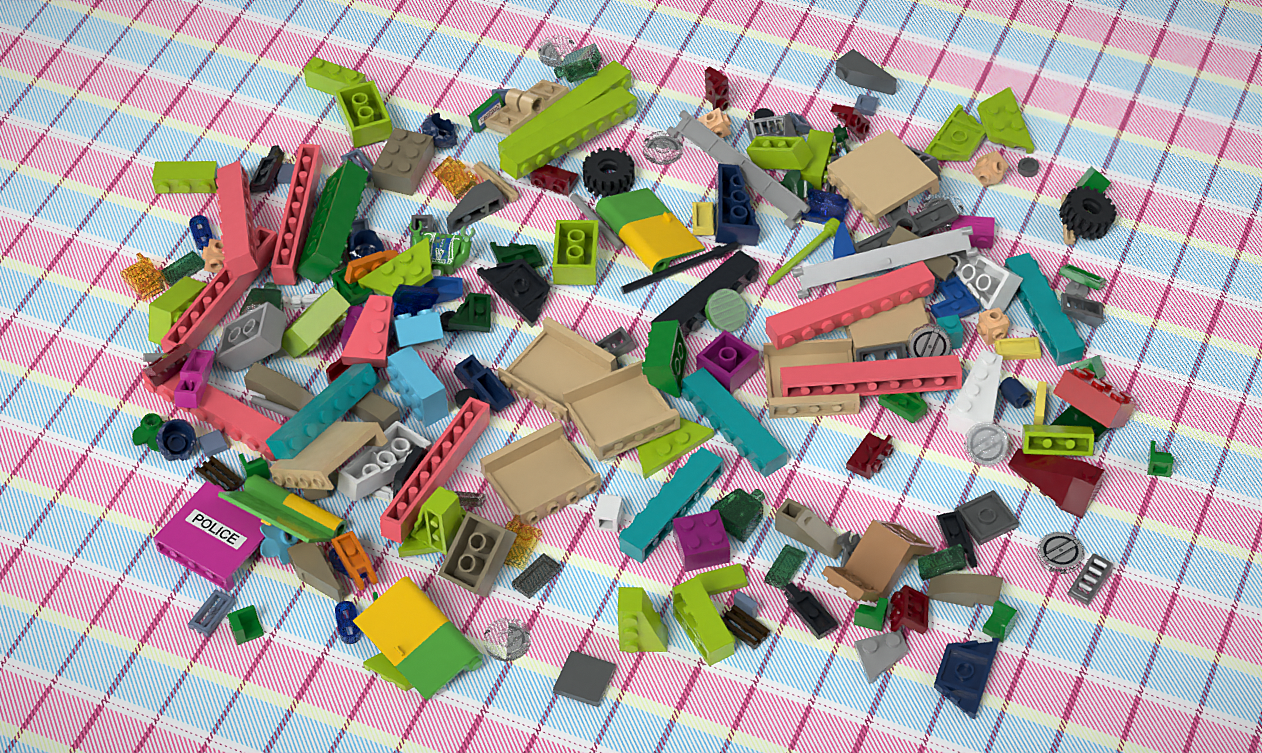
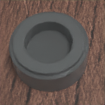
M1029 157L1021 159L1018 162V173L1023 177H1034L1039 170L1038 161Z

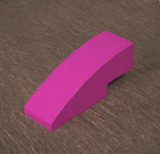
M193 349L180 371L181 380L174 391L175 407L198 408L209 380L215 355L214 351Z

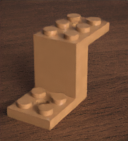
M873 519L845 567L826 566L821 574L828 578L827 582L830 585L846 590V595L857 602L859 600L864 602L869 600L876 603L879 597L888 598L914 554L920 557L921 555L930 556L935 547L899 523Z

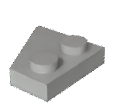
M900 630L854 641V648L869 684L874 683L878 675L883 671L887 672L893 667L895 662L900 661L908 654V648Z

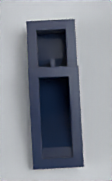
M473 354L455 365L453 373L468 389L474 390L480 401L490 404V408L495 412L499 413L515 402L516 399L489 367L484 368Z

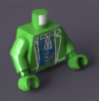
M411 221L409 228L414 232V235H412V245L414 246L426 237L429 239L433 276L453 275L456 269L460 268L469 259L472 245L470 238L476 234L474 228H471L469 236L466 234L467 226L461 228V235L425 231L421 235L420 231L423 228V223L419 221L420 228L415 230L413 228V221Z

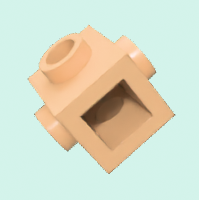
M720 108L697 118L699 122L720 138L732 134L730 129L731 119Z
M996 150L978 158L972 173L984 187L991 184L996 185L1003 179V174L1009 165Z
M209 239L208 247H203L202 259H206L204 271L218 273L224 267L223 259L225 257L222 252L224 245L221 240Z
M999 307L979 313L976 328L986 346L994 344V340L999 341L1007 338L1010 321L1008 316L1004 315Z

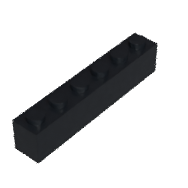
M742 250L737 251L651 321V328L653 322L678 320L683 337L685 338L692 331H696L700 324L707 320L705 306L709 296L720 289H730L741 294L744 288L758 279L759 262Z

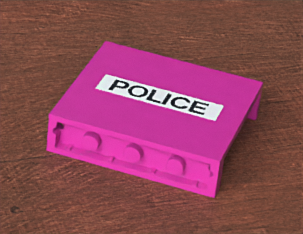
M206 481L153 538L158 552L230 592L235 586L232 575L266 538L260 531V527L264 523L261 522V518L219 497V492L226 491L221 486L213 485Z

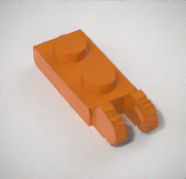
M394 249L380 251L348 262L344 280L348 284L358 281L398 256V251Z
M353 531L331 539L332 546L349 576L353 577L359 591L365 589L364 582L359 575L366 572L369 581L373 585L378 583L376 574L372 569V564Z

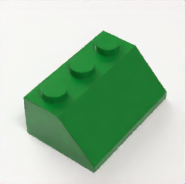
M678 320L652 323L651 332H648V347H645V362H642V373L647 376L649 384L675 398L681 397L682 379H684L689 353Z

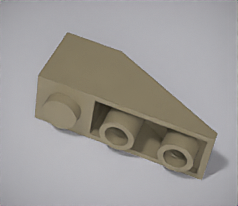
M787 497L775 513V530L834 560L843 550L842 546L837 544L840 535L808 507Z
M303 541L287 548L289 561L301 581L338 603L343 602L342 592H344V587L339 578H334V568L330 561L326 563L324 559L326 555L321 545L317 546L316 543H306Z

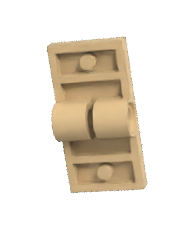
M544 79L527 91L512 88L505 96L506 105L484 120L486 127L510 135L569 93V88Z

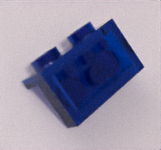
M809 188L806 204L811 208L806 214L802 212L801 220L825 225L831 218H836L840 223L845 222L849 211V199L843 198L841 194Z
M399 284L392 296L394 317L396 318L398 315L411 313V317L418 316L417 312L432 309L440 295L438 288Z

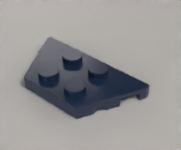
M992 638L991 642L978 643V640H972L966 643L955 642L947 643L934 682V688L972 719H976L999 646V638Z

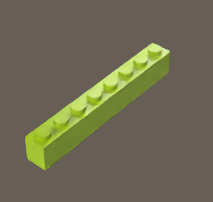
M613 60L499 142V158L501 151L617 87L622 86L628 90L632 86L631 71Z
M622 86L617 87L501 151L500 168L515 180L528 175L623 120L636 114L637 97Z

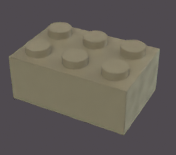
M394 128L372 168L374 187L413 196L435 154L433 136Z
M467 511L437 575L476 595L487 598L517 533L476 513Z

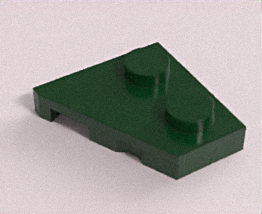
M490 242V249L497 264L503 262L510 263L513 260L523 258L532 268L543 265V259L536 245L509 243V246H497V242Z
M469 292L464 303L458 307L454 317L450 318L448 329L489 333L491 328V294Z
M1072 405L1050 424L1092 427L1094 442L1097 443L1111 430V428L1105 427Z

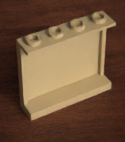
M890 129L827 165V179L832 186H836L842 197L848 198L856 211L859 210L863 214L864 219L868 223H872L877 229L879 228L878 218L925 190H928L932 195L940 191L938 177Z
M876 277L836 282V292ZM924 297L898 305L888 311L879 312L869 318L852 322L850 325H844L847 338H852L851 350L854 362H856L857 349L895 343H904L907 346L910 345L915 334L923 329L930 328L929 312L924 310Z
M547 316L542 321L543 331L506 370L498 367V376L505 388L513 389L521 398H527L539 409L547 410L555 419L569 423L572 419L569 416L568 409L563 406L562 392L584 384L589 380L599 378L611 371L618 370L616 356Z
M852 338L807 340L777 350L772 342L763 343L769 419L859 414V393L782 397L780 387V367L853 362Z
M643 360L631 363L626 367L611 371L606 375L562 392L563 406L568 409L570 418L599 462L680 429L679 412L676 408L670 409L656 387L649 384L647 376L642 373Z
M559 420L480 459L481 473L522 528L533 525L540 519L555 514L567 505L574 504L579 499L589 494H594L601 489V474L599 472L594 474L563 435V425Z
M335 421L293 459H279L269 470L273 475V481L280 487L332 490L334 487L327 477L362 446L382 447L388 440L378 422Z

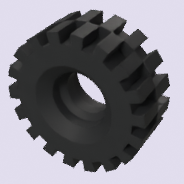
M606 147L607 150L599 148L597 153L592 151L590 156L587 155L585 157V161H583V182L590 194L594 191V196L602 195V198L622 194L624 191L629 192L630 187H633L635 181L634 160L632 161L631 155L627 156L626 151L620 152V148L615 147V150H611V147ZM604 170H614L615 172H612V173H604V172H602V171H604Z
M1078 186L1077 189L1073 188L1068 193L1059 209V217L1063 218L1061 221L1063 225H1068L1066 228L1068 231H1074V235L1078 236L1080 234L1083 239L1089 237L1090 240H1095L1096 237L1100 239L1107 234L1116 219L1117 211H1114L1116 206L1111 204L1112 200L1110 197L1105 198L1106 194L1104 192L1100 194L1096 188L1090 190V186H1085L1084 189L1082 186Z

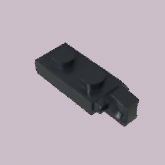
M279 145L272 146L268 156L261 159L249 184L252 193L268 191L271 188L285 154Z
M793 582L784 586V595L788 599L787 604L789 608L818 640L838 628L836 620L809 590L807 592L805 590L800 591Z

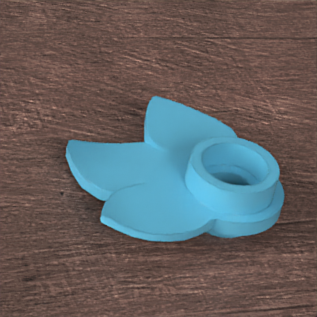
M263 524L260 527V531L266 538L260 546L261 555L267 558L278 556L282 565L288 564L290 561L287 548L294 546L299 538L274 525L268 526Z

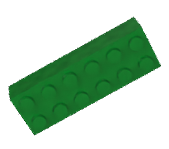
M348 159L326 180L296 269V273L315 284H318L323 279H327L334 269L337 270L342 264L343 258L341 256L348 246L346 241L353 230L351 225L358 215L356 210L363 199L361 194L368 184V181H366L368 171Z

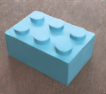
M426 309L417 312L418 316L411 317V313L398 315L396 320L392 322L397 348L444 338L439 312H433V309Z
M411 345L387 357L389 364L387 371L391 377L389 385L394 393H399L403 404L411 408L413 416L417 421H421L425 427H428L449 416L445 386Z

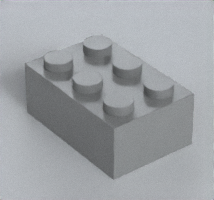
M266 302L225 324L216 360L235 373L272 353H276L282 345L281 341L286 328L287 315L270 302Z

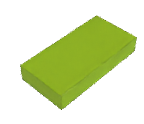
M741 563L696 574L708 596L748 586Z

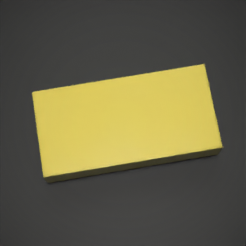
M692 202L693 235H714L713 202Z
M1038 337L994 340L995 354L1003 356L1002 361L1041 359Z
M1039 381L1037 384L1033 425H1043L1047 382Z

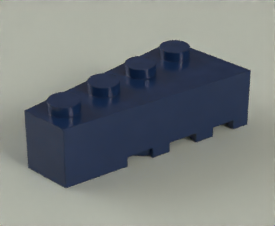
M718 163L715 177V243L729 244L737 241L738 245L757 246L760 227L756 222V215L754 209L752 210L750 197L746 192V185L739 165Z

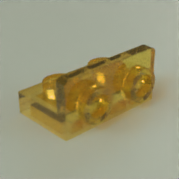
M450 155L432 172L457 200L472 186H476V181L478 180L470 170L466 173L464 170L466 166L460 159L455 161Z
M139 252L136 254L138 262L122 270L120 275L138 297L145 302L165 290L163 282L165 277L160 269L156 270L149 257L145 258Z
M515 514L512 521L507 522L505 528L517 533V536L503 564L524 570L542 537V530L521 523L520 515Z

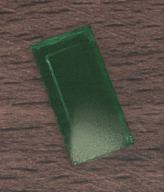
M192 250L159 271L158 274L169 287H172L183 277H191L202 270L205 266V261Z
M785 544L765 576L764 583L785 591L784 586L792 582L805 561L807 553Z
M962 544L917 559L919 575L922 581L967 566Z

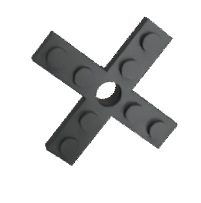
M949 198L913 216L908 213L904 204L884 215L890 227L853 244L856 254L887 247V241L898 225L901 227H912L913 229L910 232L922 238V236L959 219V215Z

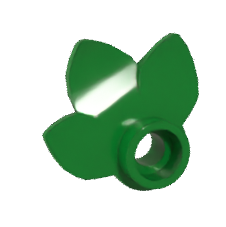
M148 413L142 418L140 426L134 429L132 434V441L135 446L147 443L151 450L160 452L155 438L165 422L162 421L159 415Z

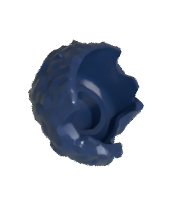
M439 112L433 113L425 119L422 124V134L433 136L435 147L451 148L457 145L458 136L455 135L456 124H452L450 119H442Z
M371 229L358 230L348 239L347 250L352 261L385 251L381 239Z
M178 418L163 423L155 440L159 451L167 461H174L178 458L184 461L190 457L197 438L195 429L190 422Z

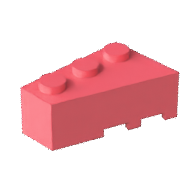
M369 296L341 354L343 365L370 363L372 367L387 368L394 302L391 296Z

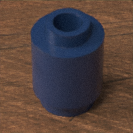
M1007 377L1001 382L999 386L1001 395L1014 408H1025L1030 404L1032 393L1017 378Z

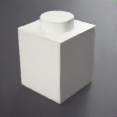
M599 494L594 514L595 530L618 533L623 512L622 497L613 494Z

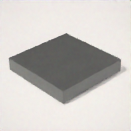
M994 490L954 509V511L960 512L966 529L979 546L1019 527V521Z
M571 650L553 687V693L599 707L616 670V664Z

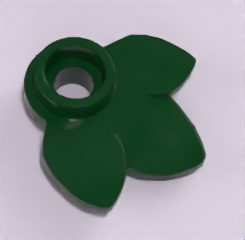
M838 124L837 127L833 128L837 144L842 143V147L847 154L852 151L845 141L849 139L846 127H841Z
M791 170L785 174L783 181L779 183L804 201V198L811 195L814 186L806 180H800V170Z

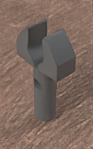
M851 530L841 534L837 540V544L843 548L840 567H845L861 540L859 534H855L852 536L850 543Z

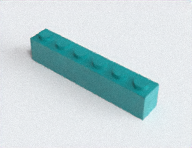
M1029 252L1005 259L1004 267L1023 278L1015 294L1057 367L1082 360L1085 342L1082 337L1078 336L1075 325L1072 321H1069L1067 314L1061 312V305L1057 300V295L1049 287L1047 277L1042 275L1039 270L1038 262L1033 260Z
M361 363L350 366L265 440L275 459H293L375 387L380 380L371 364Z
M704 367L682 379L681 393L684 399L690 401L695 406L697 412L700 415H704L709 420L710 425L723 434L724 439L737 449L741 457H745L751 463L756 472H760L766 478L787 465V450Z
M702 446L696 453H692L687 463L682 468L677 469L669 483L666 482L662 486L659 494L649 500L646 508L641 513L636 514L629 527L624 528L620 532L618 538L620 551L643 564L673 530V519L685 517L724 473V459Z

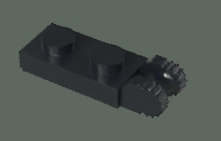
M954 511L936 515L937 525L949 555L953 559L955 569L957 571L963 570L961 554H966L971 568L977 567L973 544L960 512Z

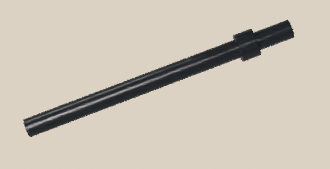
M737 241L724 246L718 245L709 252L621 286V291L623 294H626L714 258L718 260L725 257V254L739 249Z

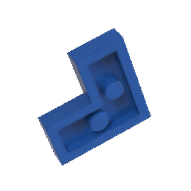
M957 276L938 284V290L946 300L931 305L930 312L935 318L958 315L960 319L979 311V303Z

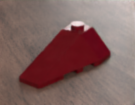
M1021 448L1016 450L1008 463V467L1021 478L1038 487L1042 495L1049 496L1054 500L1058 508L1083 519L1100 490L1105 471L1081 460L1047 454H1024Z

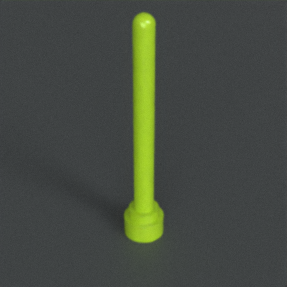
M831 218L827 221L823 228L824 231L769 277L767 283L771 286L776 284L828 237L835 236L840 222L836 218Z

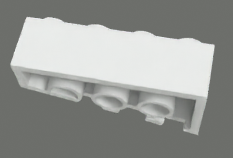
M966 250L946 254L956 262V266L952 271L956 272L960 280L971 289L974 296L984 304V307L987 310L999 307L1002 313H1004L1023 278L979 251L978 256L970 258L967 257Z
M984 349L981 350L949 411L947 429L969 436L975 427L981 424H993L1003 356Z
M396 421L384 431L388 440L384 446L366 447L339 471L337 490L353 501H357L394 481L396 472L401 469L407 455L412 452L415 446L423 447L429 452L432 448V443L399 421Z

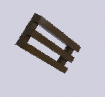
M214 456L209 457L208 462L204 461L201 468L199 466L195 468L196 474L213 485L221 486L226 492L235 491L243 485L242 479ZM208 470L210 473H212L219 481L223 482L226 486H228L229 489H226L224 486H222L213 477L206 473V471Z
M735 604L731 607L730 611L727 610L724 617L721 616L728 631L730 630L733 635L754 650L770 636L771 630ZM729 620L733 621L735 624H737L738 626H740V628H741L742 630H740V629L737 628L735 625H733L731 622H729ZM746 633L751 634V635H752L753 637H755L757 640L755 641L753 638H751L750 636H748Z

